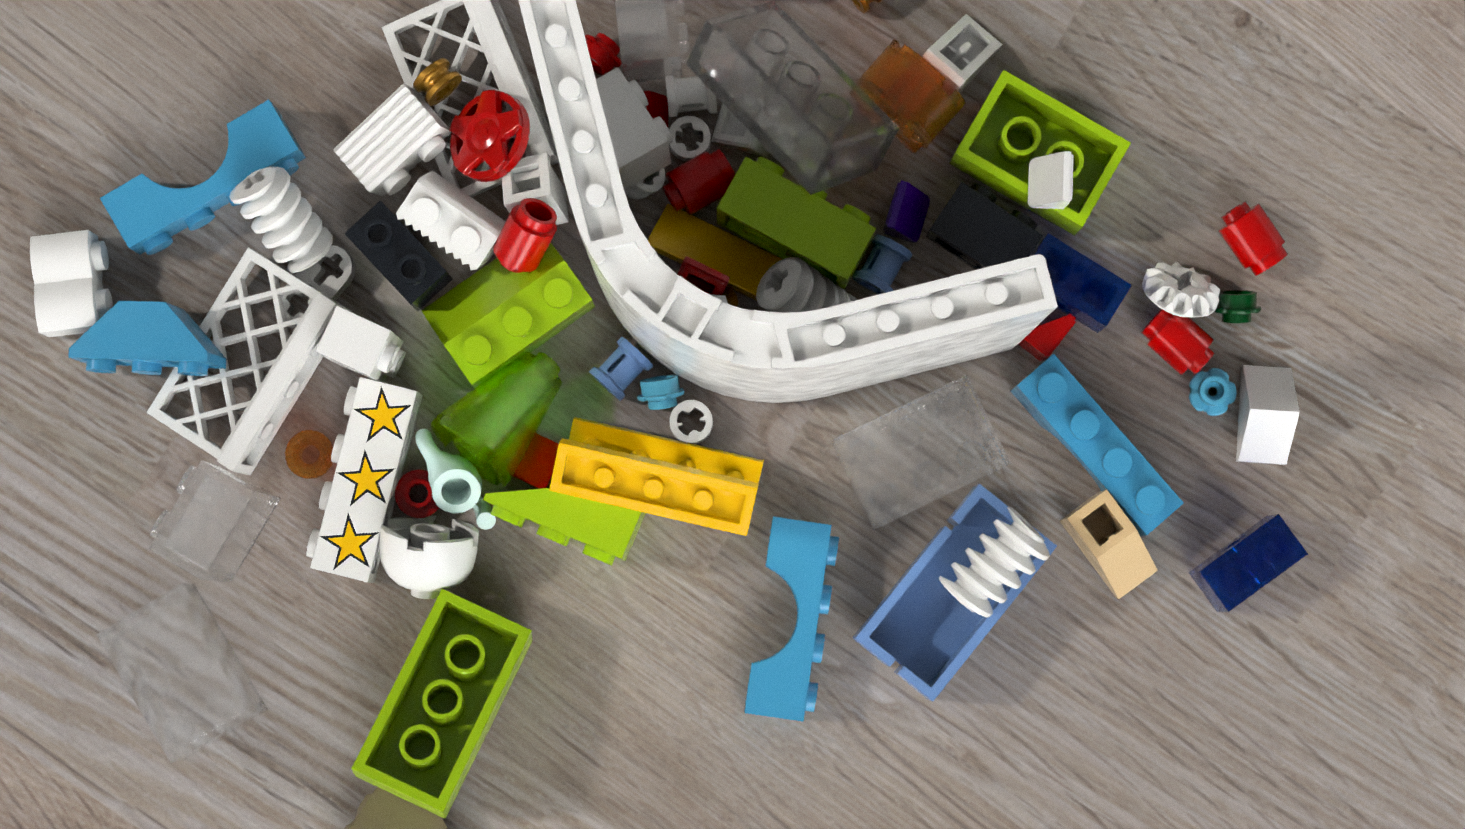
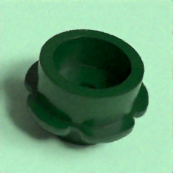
M1248 290L1220 291L1218 296L1219 303L1214 312L1222 314V322L1249 323L1251 322V313H1259L1261 311V306H1256L1257 292Z

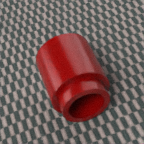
M720 149L711 154L704 151L666 173L669 183L662 188L676 212L684 208L688 215H692L722 198L735 173Z
M526 198L521 201L520 205L512 208L493 246L494 253L504 268L515 273L532 272L538 268L557 231L555 223L557 215L552 207L541 200Z
M1244 201L1221 217L1226 225L1219 229V233L1243 268L1249 267L1255 276L1268 270L1288 255L1282 246L1285 240L1260 204L1250 208L1247 202Z
M1161 309L1141 331L1149 340L1147 345L1180 375L1188 369L1193 374L1198 373L1215 354L1209 348L1214 339L1190 317L1176 316Z

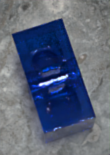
M1048 233L1040 242L1033 255H1043L1046 260L1058 305L1057 308L1066 314H1072L1077 321L1099 333L1107 327L1132 285Z
M1275 514L1261 519L1188 573L1217 612H1229L1308 555V553L1281 516Z

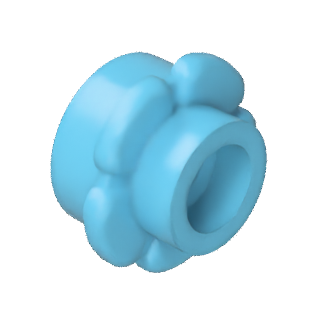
M1211 368L1208 372L1199 371L1192 377L1189 383V400L1191 405L1197 411H1204L1210 416L1225 413L1228 405L1236 399V386L1233 382L1229 381V375L1222 369ZM1210 387H1214L1217 390L1215 396L1208 394Z
M661 375L640 380L641 395H638L637 399L641 402L648 401L649 410L666 409L677 406L676 397L684 395L685 392L683 388H680L678 375Z

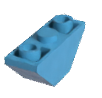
M118 301L69 347L68 358L86 363V371L95 373H116V365L132 366L131 372L138 374L161 375L162 367H178V374L207 376L208 368L226 369L227 360L184 309L167 302Z

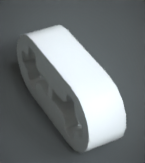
M331 245L329 252L311 267L297 272L294 276L336 301L351 284L355 276L356 267L354 260L344 249ZM338 257H341L343 260L340 262L339 267L344 271L342 276L337 279L335 276L330 275L319 286L317 282L326 271L321 265L323 260L328 258L331 261H335ZM302 292L281 296L287 321L303 316L301 312L297 313L294 317L291 315L294 306L290 302L295 294L301 298L305 297L306 295ZM309 298L307 303L310 305L313 299Z

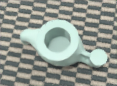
M428 429L418 430L415 440L427 464L428 481L432 490V498L436 505L443 511L452 514L464 513L473 508L478 527L484 530L491 529L496 523V518L491 515V505L483 501V497H481L482 479L476 467L468 459L438 448L433 440L431 431Z

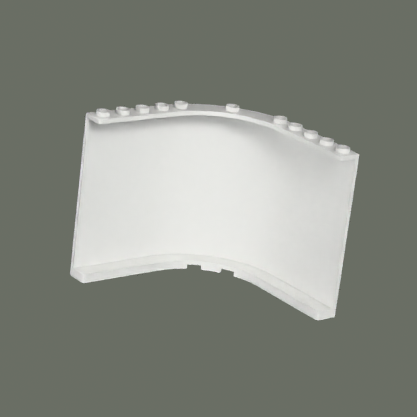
M518 0L568 199L597 281L609 306L627 332L657 362L676 375L701 388L728 397L769 403L801 402L1012 350L1058 307L1046 260L1040 254L806 312L752 311L722 302V300L700 290L677 275L658 256L639 228L629 207L576 0Z

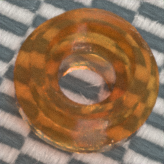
M301 431L294 435L286 446V463L289 469L299 477L305 479L319 478L326 474L333 465L331 461L333 444L327 436L318 431ZM309 446H315L319 451L317 461L312 464L305 463L302 457L303 451Z

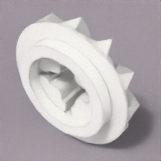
M1175 262L1172 266L1166 263H1157L1155 268L1147 269L1142 282V287L1147 297L1162 310L1176 316H1208L1216 310L1219 303L1220 289L1211 283V277L1195 272L1194 267L1189 269L1182 267L1178 262Z

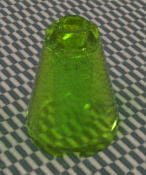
M525 352L437 414L430 422L431 429L445 447L453 441L452 443L460 453V456L468 459L476 467L482 479L495 486L501 483L505 487L514 476L562 385V381L558 376L561 369L552 358L543 352H538L536 355Z

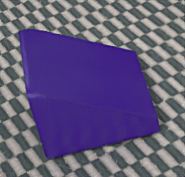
M902 180L900 183L898 182L883 227L884 234L910 242H917L929 208L930 198L910 183Z

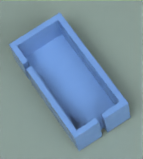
M980 483L971 489L946 520L954 526L953 529L950 530L944 526L938 530L852 637L886 666L890 667L894 661L898 662L900 665L894 673L932 702L1046 561L1030 555L1036 571L1029 575L1016 570L1021 580V586L1018 589H1014L1002 584L1007 594V600L1004 603H999L988 598L993 614L987 618L967 609L943 586L939 580L940 576L953 582L957 580L951 566L953 562L967 568L972 565L965 552L968 547L980 553L985 551L979 538L982 533L994 539L999 537L993 523L996 519L1009 525L1014 522L1007 509L1008 506ZM1034 528L1045 540L1044 543L1051 555L1057 545Z

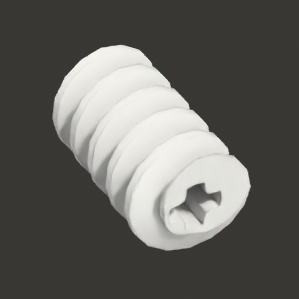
M270 166L259 169L247 176L231 191L229 198L234 204L245 202L240 211L245 219L256 217L251 225L253 231L256 234L266 232L262 239L266 248L277 247L272 255L277 263L290 261L287 265L289 273L301 272L311 267L329 252L333 243L332 234L326 227L322 226V220L315 212H312V206L306 198L301 197V191L297 185L290 182V175L284 168Z
M788 257L771 266L761 278L756 293L758 305L767 311L780 313L806 312L858 300L799 257Z
M1010 506L1007 509L1014 521L1011 525L998 519L993 522L999 534L997 539L984 533L979 536L985 548L983 553L969 547L965 550L972 565L967 568L953 562L951 566L957 577L955 582L942 576L939 577L943 586L962 605L986 618L993 614L988 598L999 603H1004L1007 600V594L1002 584L1014 589H1018L1021 586V580L1016 570L1029 575L1036 571L1030 555L1041 560H1047L1050 557L1042 536L1025 518Z

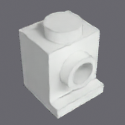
M547 152L521 158L518 164L502 177L503 201L509 213L514 206L520 205L523 199L534 198L545 202L553 208L557 215L556 225L569 222L566 189L551 167L550 157Z

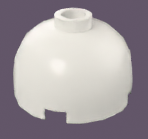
M410 516L391 518L387 520V527L381 525L379 548L381 563L393 581L399 586L411 589L413 597L436 599L441 589L447 591L457 587L468 578L473 570L479 541V530L474 525L462 520L452 519L451 528L443 525L433 524L436 516L426 518H413Z

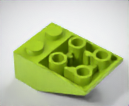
M549 488L486 493L483 501L494 505L491 515L521 528L525 519L540 525L536 534L566 547L570 538L586 545L583 549V554L611 566L615 557L626 561L646 514L549 491Z

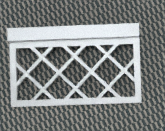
M440 0L382 27L404 84L412 88L418 75L431 64L428 60L438 35L460 43L449 70L450 72L457 71L459 73L469 47L484 53L488 65L481 82L461 75V81L478 87L475 97L480 95L482 91L496 90L507 93L519 100L525 107L530 122V135L525 150L526 157L547 152L550 157L551 166L559 162L550 124L499 0ZM464 4L470 21L463 38L441 30L448 11ZM435 18L432 26L424 23ZM415 26L430 31L420 57L404 51L398 34ZM475 32L480 45L471 42ZM408 60L417 63L414 73ZM493 76L498 89L489 86ZM449 96L440 103L433 105L435 107L434 111L440 118L443 111L454 115H459L461 112L446 105ZM504 102L506 106L504 112L512 111V107ZM446 142L445 148L450 149V143ZM443 149L435 157L441 175L460 189L454 174L456 167L453 165L452 156L449 160L445 149ZM484 161L481 171L491 169ZM502 177L490 182L476 181L460 190L472 198L501 185Z
M248 247L199 327L209 339L213 335L212 343L226 359L225 346L247 340L252 365L230 371L228 360H226V369L219 368L220 374L198 379L197 376L178 374V367H174L147 413L217 458V462L229 470L251 475L324 357L316 352V349L336 306L349 312L352 310L329 298ZM257 264L267 270L271 291L248 296L245 280L254 265ZM279 278L290 286L280 288ZM302 292L313 299L302 317L289 321L286 320L281 296ZM238 293L239 299L234 300L235 296ZM273 299L278 324L255 329L250 305ZM241 307L245 332L223 338L220 324L222 317L226 311ZM295 328L290 336L289 329ZM279 332L283 349L276 359L261 362L257 338ZM270 369L267 375L264 377L263 371ZM254 373L257 387L256 393L250 401L236 404L231 379ZM187 376L188 382L182 383ZM222 382L226 407L204 412L200 387ZM190 390L194 415L176 419L165 411L176 393ZM244 411L239 419L238 412ZM228 415L231 433L221 448L210 441L206 420ZM196 423L198 432L187 425Z

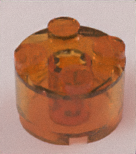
M895 39L854 83L856 88L852 91L855 97L861 101L858 104L860 108L879 124L886 118L889 121L888 124L896 131L894 136L914 154L921 147L926 149L966 105L965 100L956 89L950 96L942 89L946 78L907 45L904 44L900 48L898 40Z

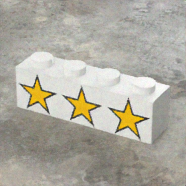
M362 377L359 379L357 388L352 386L349 388L344 404V415L350 416L345 435H337L331 455V461L337 463L333 482H325L319 500V509L325 510L321 528H314L308 541L306 556L313 558L310 568L364 582H375L380 563L381 525L387 527V520L392 517L396 501V486L403 474L423 397L418 391Z

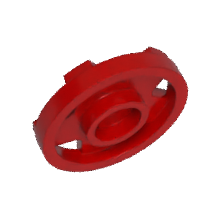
M496 90L482 91L480 95L472 99L459 115L454 116L450 125V151L454 162L453 165L462 174L480 182L494 181L508 174L522 158L529 140L530 122L523 104L511 95ZM502 102L508 103L513 110L502 112ZM516 135L514 144L509 152L507 147L509 140ZM484 161L491 168L486 171H475Z

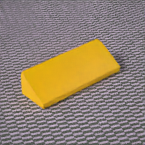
M667 204L648 238V242L657 253L682 264L685 256H688L730 277L729 287L756 301L757 287L761 278L771 266L782 260L693 215H688V213L682 210L676 212L670 204Z

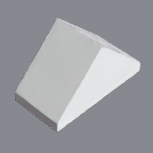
M965 14L927 49L921 59L918 71L955 101L1003 44L970 16Z
M1241 365L1236 462L1287 464L1300 413L1291 368Z

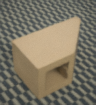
M1107 489L1096 493L1060 520V523L1117 599L1123 597L1158 571L1137 529Z

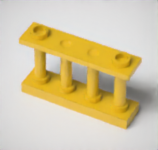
M574 417L569 440L562 438L559 442L549 491L747 536L764 460Z

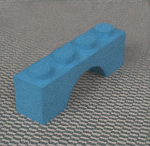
M270 100L265 101L227 124L228 149L225 159L215 174L203 183L189 188H169L155 183L144 174H140L100 198L128 248L139 255L144 252L147 255L156 254L173 243V235L187 227L192 231L205 226L215 218L213 212L228 203L232 206L240 205L234 204L230 200V193L236 185L251 173L270 166L284 168L289 175H292L299 169L297 163L304 160L306 156L279 110Z
M1055 354L1051 355L1010 390L1038 424L1055 436L1075 456L1096 482L1100 490L1107 489L1137 529L1140 537L1148 535L1184 504Z
M772 517L765 567L778 574L790 587L796 601L797 621L791 638L780 651L771 657L751 663L744 713L804 722L805 711L814 712L818 683L809 682L812 662L821 663L825 634L816 633L819 613L828 615L832 585H825L823 582L826 565L835 566L839 537L830 536L832 525Z

